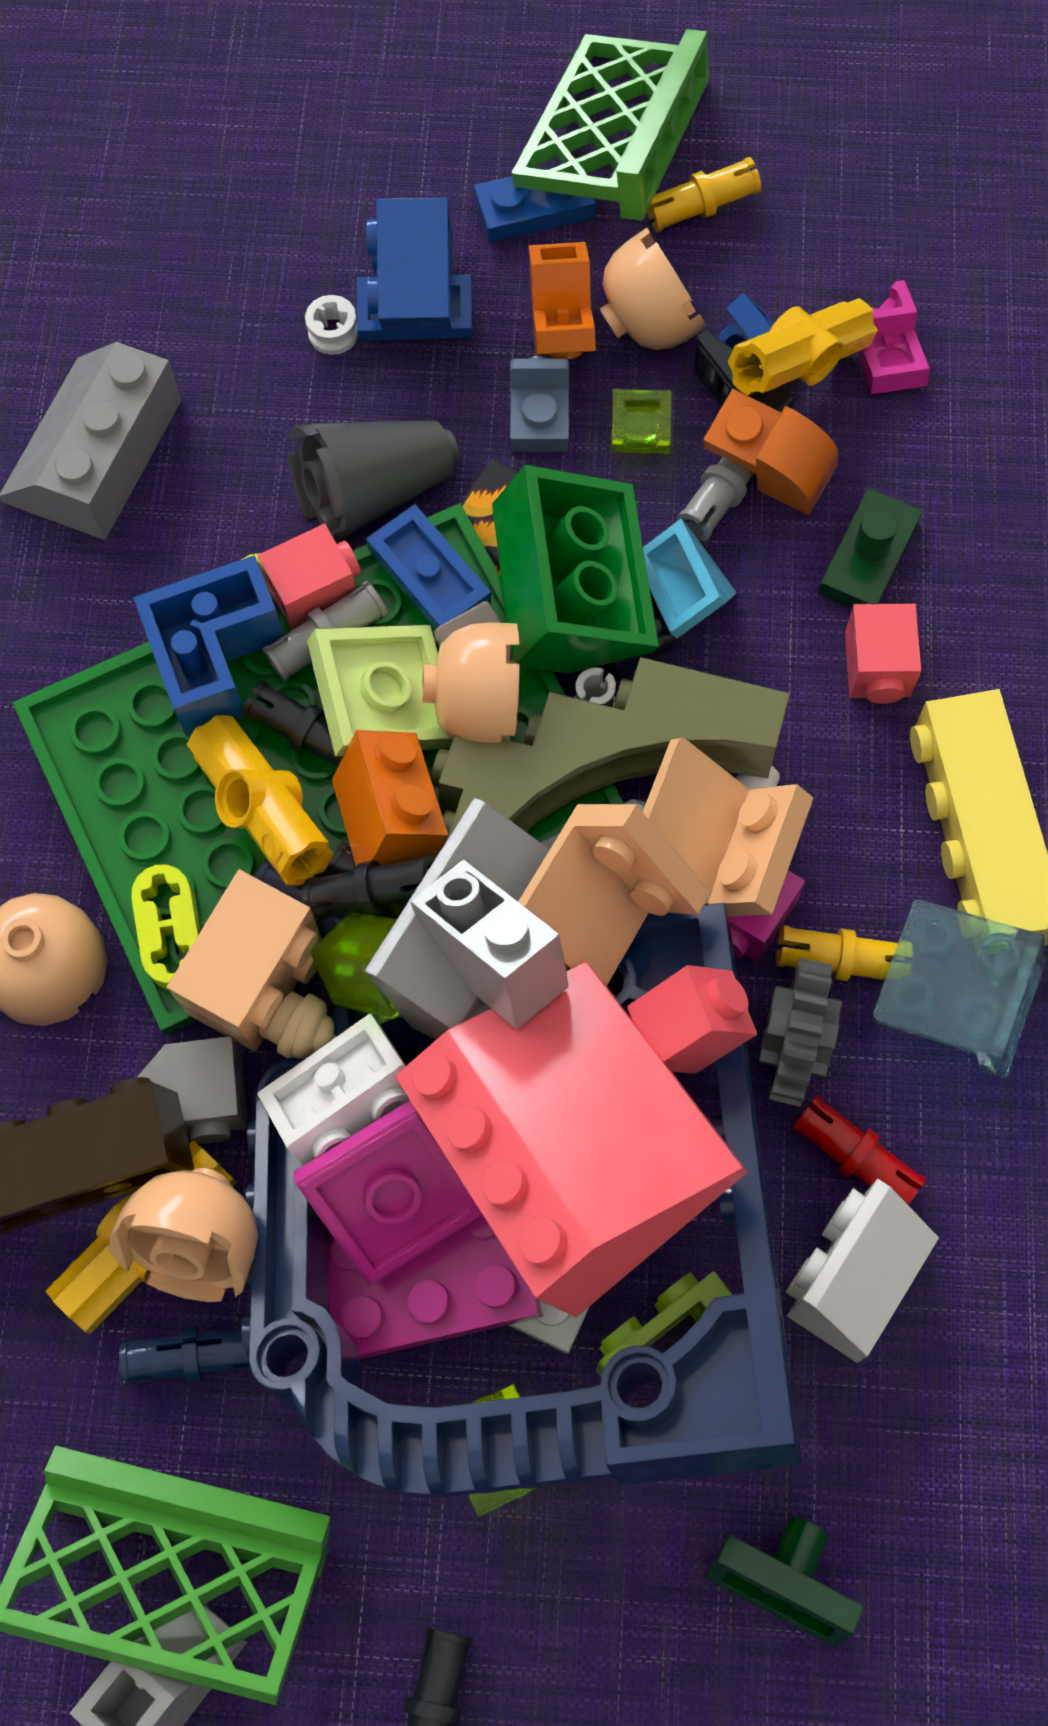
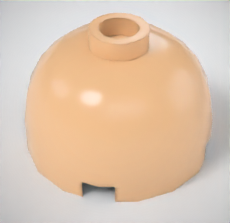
M647 228L626 241L613 253L604 269L602 282L609 303L601 307L600 311L617 338L628 332L630 337L641 347L661 350L673 348L686 342L707 328L700 314L691 320L688 318L687 315H692L696 312L690 303L692 299L657 242L654 244L651 233Z
M486 622L466 625L453 631L441 643L436 664H423L422 703H434L437 722L451 739L454 738V735H457L469 741L501 743V739L511 741L510 736H515L519 697V664L510 661L511 645H519L517 624Z
M32 893L12 898L0 906V1011L18 1023L46 1026L70 1019L80 1012L78 1007L87 1001L91 993L96 995L103 985L108 964L104 937L85 911L59 896Z
M197 1168L193 1171L183 1170L156 1175L134 1192L125 1204L110 1235L109 1250L117 1263L128 1272L133 1260L150 1270L151 1272L146 1284L160 1291L190 1300L205 1302L222 1301L227 1288H234L235 1297L244 1290L252 1268L258 1240L256 1218L243 1196L231 1186L229 1180L224 1175L214 1170Z

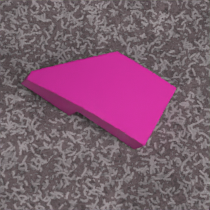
M905 280L896 281L890 288L889 298L879 309L872 307L874 325L878 332L870 347L858 352L871 394L925 387L928 384L930 367L915 332L917 310Z

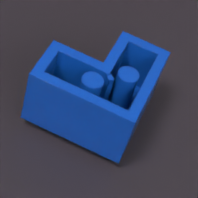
M447 197L376 199L377 219L366 220L368 256H372L373 271H377L378 278L367 279L369 314H378L383 332L452 331L451 276L454 275L453 228Z
M255 555L133 597L173 710L186 737L192 735L195 727L204 725L215 715L233 716L235 720L244 717L242 716L243 705L227 661L261 650L266 645L269 646L284 636L275 606Z

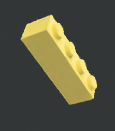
M1000 689L926 701L916 725L911 727L910 742L916 762L925 763L930 781L926 785L925 790L929 814L932 820H940L946 841L941 846L945 873L949 879L956 878L962 901L958 902L957 914L961 932L965 939H973L978 958L1047 946L1048 853Z

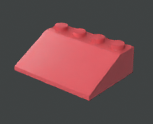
M587 962L566 971L569 987L517 1030L494 1010L489 1009L447 1030L395 1075L535 1298L574 1317L579 1316L748 1173L669 1067L661 1060L635 1026L631 1017L593 967Z

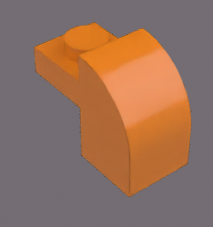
M586 242L529 245L535 355L548 354L555 359H572L580 356L582 352L596 351L595 325L591 310L590 261Z
M733 388L703 439L704 449L757 474L758 491L808 516L838 466L837 446L814 422L787 406L784 407L781 413Z

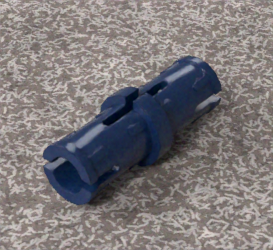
M198 1326L183 1328L182 1334L152 1339L122 1340L119 1347V1364L123 1385L131 1386L137 1383L185 1378L187 1384L202 1382L203 1375L250 1370V1358L246 1355L242 1343V1327L200 1332Z

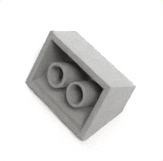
M118 342L78 357L0 493L1 502L106 540L182 401L169 360Z
M474 798L410 900L462 860H465L518 902L549 852V849L492 806ZM409 900L365 972L411 1028L437 1040L447 1030L491 1008L468 989L413 911Z

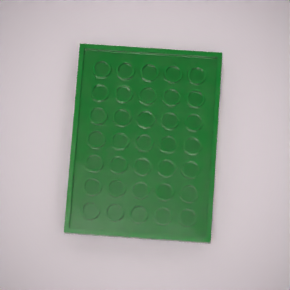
M461 503L427 517L491 591L490 605L500 623H507L502 578ZM367 545L353 550L361 570V574L354 577L356 589L361 586L360 584L368 581L376 590L388 611V615L383 618L380 617L367 627L431 625L369 552ZM270 593L283 635H286L291 630ZM431 625L432 633L435 640V628ZM146 642L12 703L158 1026L166 1036L198 1020L189 1016L170 991L159 987L149 977L143 967L131 899L132 886L137 876L145 869L154 865H170L179 869L188 879L195 894L200 928L202 930L237 871L240 869L255 877L267 857L245 828L227 827L220 820L215 805L216 788L195 761L192 751L187 746L191 736L186 737L170 702L150 643ZM262 649L227 661L243 706L246 699L250 697L265 707L272 709L256 699L257 695L252 693L255 685L262 680L268 683L270 687L307 708L315 704L323 709L312 663L283 682L269 663ZM519 668L517 724L515 736H510L511 741L524 743L530 716L532 713L543 714L549 692L565 696L553 672ZM245 717L237 719L236 722L273 770L290 771L297 777L303 794L302 808L326 838L332 853L334 854L342 841L346 842L350 847L332 783V778L337 768L308 751L302 754L295 752L289 748V740L252 719ZM440 749L422 750L430 778ZM611 784L575 798L535 823L527 833L537 841L543 842L560 834L577 804H624L615 785ZM433 787L440 807L439 788ZM319 873V874H316V875L313 876V877H322V876H320V873ZM163 883L157 886V896L147 901H153L160 910L163 920L172 919L169 906L170 898L180 895V893L173 892L168 883ZM368 915L375 921L378 920L383 924L380 933L391 929L394 923L382 915L377 919ZM318 928L322 938L319 947L324 949L321 962L348 949ZM174 935L165 936L168 949L167 957L157 960V963L164 964L170 973H175L179 967L180 960L184 959L186 954L177 945Z

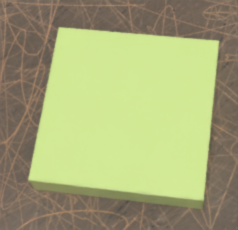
M431 625L315 629L307 640L335 756L344 755L356 730L416 733L421 750L451 747L453 739L439 726L434 703H422L423 664H436L438 655Z

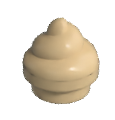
M293 991L285 997L276 1010L266 1033V1039L278 1045V1054L286 1058L297 1059L309 1057L337 1036L334 1035L335 1026L332 1018L326 1015V1003L311 993L304 998Z

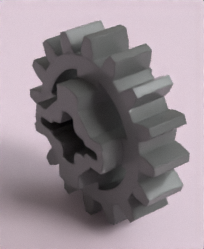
M799 958L791 987L786 988L775 985L765 1022L758 1064L773 1067L769 1082L768 1100L800 1107L801 1102L804 1101L810 1077L825 1079L827 1075L828 1065L837 1040L839 1016L842 1006V1000L828 997L832 981L833 967L831 964Z

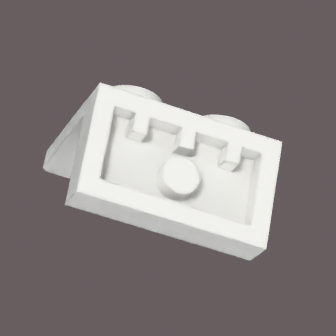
M371 1013L257 1093L286 1147L303 1166L410 1100L395 1077L406 1067V1064Z

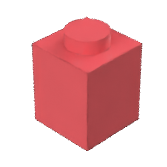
M325 523L257 555L265 583L291 631L308 621L306 616L308 612L316 607L323 611L356 589L354 577L361 574L359 564L349 544L345 540L336 544Z
M854 604L845 630L849 698H867L873 703L887 704L899 701L903 697H911L921 673L916 604Z
M686 965L627 1006L632 1022L672 1072L698 1073L757 1035L748 1011L746 992L736 980L731 970Z

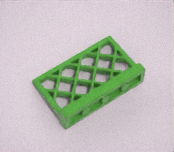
M686 29L679 45L585 34L512 171L514 187L616 201L620 203L621 218L643 221L709 82L707 31ZM593 56L615 59L596 68L590 63ZM652 63L667 65L648 74H645L641 69ZM625 74L632 78L631 81L613 88L607 84L608 81ZM590 88H594L598 92V94L576 102L572 97ZM643 94L649 98V101L630 109L623 103ZM608 108H611L615 115L595 123L588 117ZM574 122L581 128L559 138L554 133V130ZM625 129H628L632 134L631 137L614 144H610L605 138ZM591 143L598 149L577 159L570 153ZM556 157L562 163V165L550 170L535 168L537 165ZM609 164L615 171L611 179L587 175V173Z
M55 1446L44 1470L46 1485L0 1585V1632L276 1706L317 1576L321 1577L329 1552L331 1516ZM55 1511L85 1518L92 1532L91 1535L55 1553L45 1535ZM100 1522L109 1524V1526L102 1528ZM135 1531L153 1536L161 1553L123 1571L111 1543ZM169 1540L178 1542L179 1544L172 1547ZM38 1549H40L43 1559L33 1563ZM100 1549L113 1577L74 1596L61 1568ZM204 1549L222 1554L230 1572L194 1590L180 1562ZM239 1559L247 1560L249 1562L242 1565ZM273 1567L300 1574L294 1594L266 1609L250 1579ZM169 1568L183 1596L145 1615L132 1586ZM49 1574L52 1575L64 1600L63 1603L37 1616L13 1610L22 1588ZM239 1586L254 1615L217 1634L203 1604ZM121 1592L135 1621L109 1635L90 1630L82 1612ZM192 1611L206 1641L182 1654L163 1650L154 1630ZM286 1617L281 1634H279L274 1623ZM72 1618L75 1626L62 1622ZM263 1630L274 1651L267 1677L235 1669L225 1649ZM143 1636L147 1645L133 1641ZM212 1656H215L218 1664L208 1662L205 1660Z

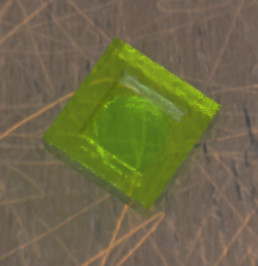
M613 389L611 452L670 453L671 390Z

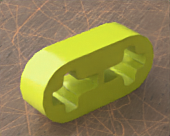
M154 865L145 869L137 876L132 886L131 899L143 967L149 977L159 987L168 990L166 987L175 973H170L164 964L157 963V960L167 957L168 949L165 936L174 935L181 951L187 954L201 932L195 894L186 876L179 869L170 865ZM163 883H168L173 892L180 893V895L170 898L169 906L172 919L163 920L160 910L153 901H147L157 896V886Z

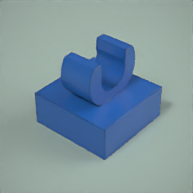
M743 292L726 308L738 324L726 327L717 338L733 349L741 341H747L769 332L774 322L762 307Z

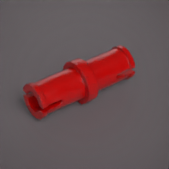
M817 1094L801 1113V1117L796 1120L791 1129L795 1132L798 1131L839 1163L837 1171L846 1178L853 1174L869 1187L879 1179L889 1185L908 1205L918 1193L916 1189H920L925 1183L926 1177L918 1174L877 1142L880 1135L871 1128L863 1132L824 1102L823 1098Z

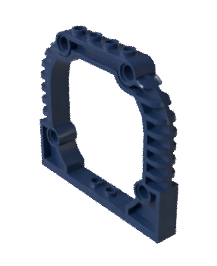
M724 902L704 905L699 915L667 913L663 916L647 915L607 985L611 992H620L615 998L629 1016L628 1005L686 965L731 970L738 981L732 933ZM374 982L357 995L350 993L336 1005L335 1014L331 1017L335 1026L334 1035L339 1036L371 1013L398 1054L436 1041V1039L411 1028ZM746 1042L716 1061L722 1115L710 1116V1123L748 1171L747 1174L719 1196L724 1226L736 1224L744 1294L713 1298L699 1320L679 1341L664 1353L650 1346L640 1345L620 1350L607 1362L602 1372L601 1384L598 1386L568 1392L438 1408L387 1404L362 1390V1366L358 1348L346 1331L328 1312V1228L296 1186L293 1172L303 1165L286 1147L257 1094L256 1120L249 1122L247 1130L249 1150L252 1158L255 1160L254 1182L247 1185L245 1198L256 1218L258 1240L252 1268L247 1279V1284L251 1289V1314L244 1316L241 1332L245 1353L250 1358L251 1370L259 1383L282 1404L292 1410H296L316 1442L348 1472L368 1484L406 1496L451 1498L453 1496L495 1493L497 1491L521 1488L530 1489L547 1485L573 1484L615 1478L618 1484L622 1486L802 1465ZM288 1059L274 1065L259 1082L257 1093L305 1059ZM308 1353L306 1363L302 1369L295 1375L285 1377L286 1368L290 1361L298 1355ZM647 1381L657 1382L662 1385L659 1397L651 1405L643 1408H634L627 1405L628 1397L637 1385Z

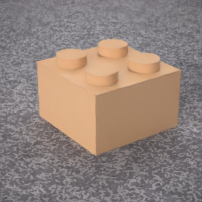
M239 869L166 988L189 1016L227 1037L232 1036L234 1041L256 1052L263 1039H266L269 1024L282 1001L292 992L298 981L303 984H307L323 958L324 949L319 947L322 938L311 908Z

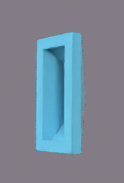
M679 519L643 547L650 591L670 633L676 639L724 605L737 593L682 519Z

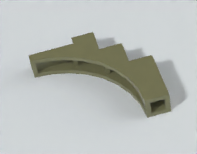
M642 657L639 659L634 680L622 679L614 708L549 692L543 714H531L523 744L501 739V743H483L469 741L454 735L450 750L440 749L438 751L432 770L431 782L433 787L439 788L440 810L444 814L443 820L448 832V837L441 849L474 798L486 802L527 832L535 823L575 798L622 780L658 774L672 739L685 738L727 772L768 778L790 693Z

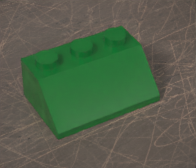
M524 465L492 503L507 623L517 624L519 645H511L512 661L515 664H519V668L569 674L654 652L659 647L633 484Z

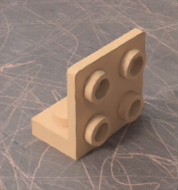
M677 738L672 739L668 745L643 813L711 892L704 905L724 902L727 916L772 915L813 797L797 784L748 789L688 740Z
M577 804L518 902L560 935L566 971L587 962L607 986L648 913L659 916L666 915L667 913L699 915L711 892L636 804Z

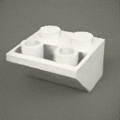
M879 1179L872 1184L864 1195L853 1188L845 1201L841 1202L822 1233V1236L832 1242L828 1250L824 1253L816 1247L811 1256L805 1260L786 1291L787 1294L796 1299L787 1317L856 1363L868 1357L939 1239L889 1185Z

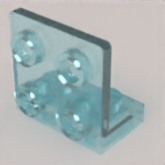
M915 900L911 906L873 1013L876 1022L975 1053L980 1071L1006 1078L1046 962L1044 935L927 901Z

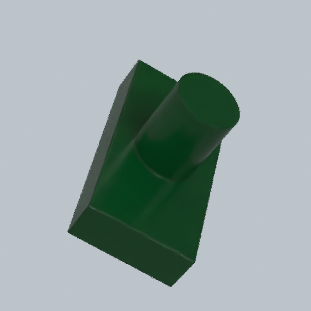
M868 488L821 581L818 594L850 608H853L854 604H880L918 526L923 510Z
M796 1517L788 1519L773 1557L729 1534L716 1551L705 1576V1579L835 1649L854 1634L864 1607L812 1579L827 1543L828 1535L815 1524Z

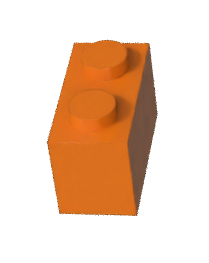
M356 730L332 778L355 865L357 866L361 862L371 860L378 861L381 865L417 859L428 854L436 858L448 837V832L417 734L411 732Z

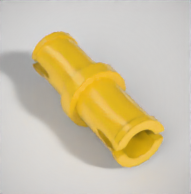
M751 157L744 158L743 161L707 175L703 171H698L690 175L689 182L655 194L647 210L649 220L655 219L652 222L655 232H660L663 228L697 215H701L702 218H708L715 215L717 208L751 194L760 193L761 179L758 169L750 171V168L755 166Z
M782 925L779 931L778 945L800 947L803 950L788 947L776 950V966L796 967L799 958H805L831 964L833 967L832 977L835 980L848 981L850 976L853 975L906 984L910 978L912 965L892 963L886 960L905 962V959H913V946L911 943H895L856 937L854 930L842 928L839 929L837 934L790 928V926Z

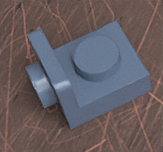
M547 356L512 359L510 362L511 451L568 452L569 361L567 359H552Z

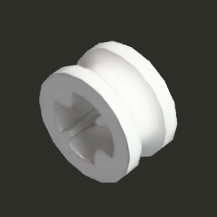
M327 295L314 300L308 306L305 320L309 341L313 347L321 353L329 355L341 354L351 349L358 338L356 313L351 302L341 296ZM328 320H340V323H336V330H324V327H328Z

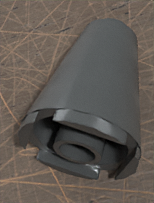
M435 420L304 423L294 426L288 435V440L298 438V451L288 454V465L301 511L306 520L317 517L320 525L325 523L335 542L345 539L452 476L454 464L459 460L458 445L453 433L449 429L444 430L440 423Z

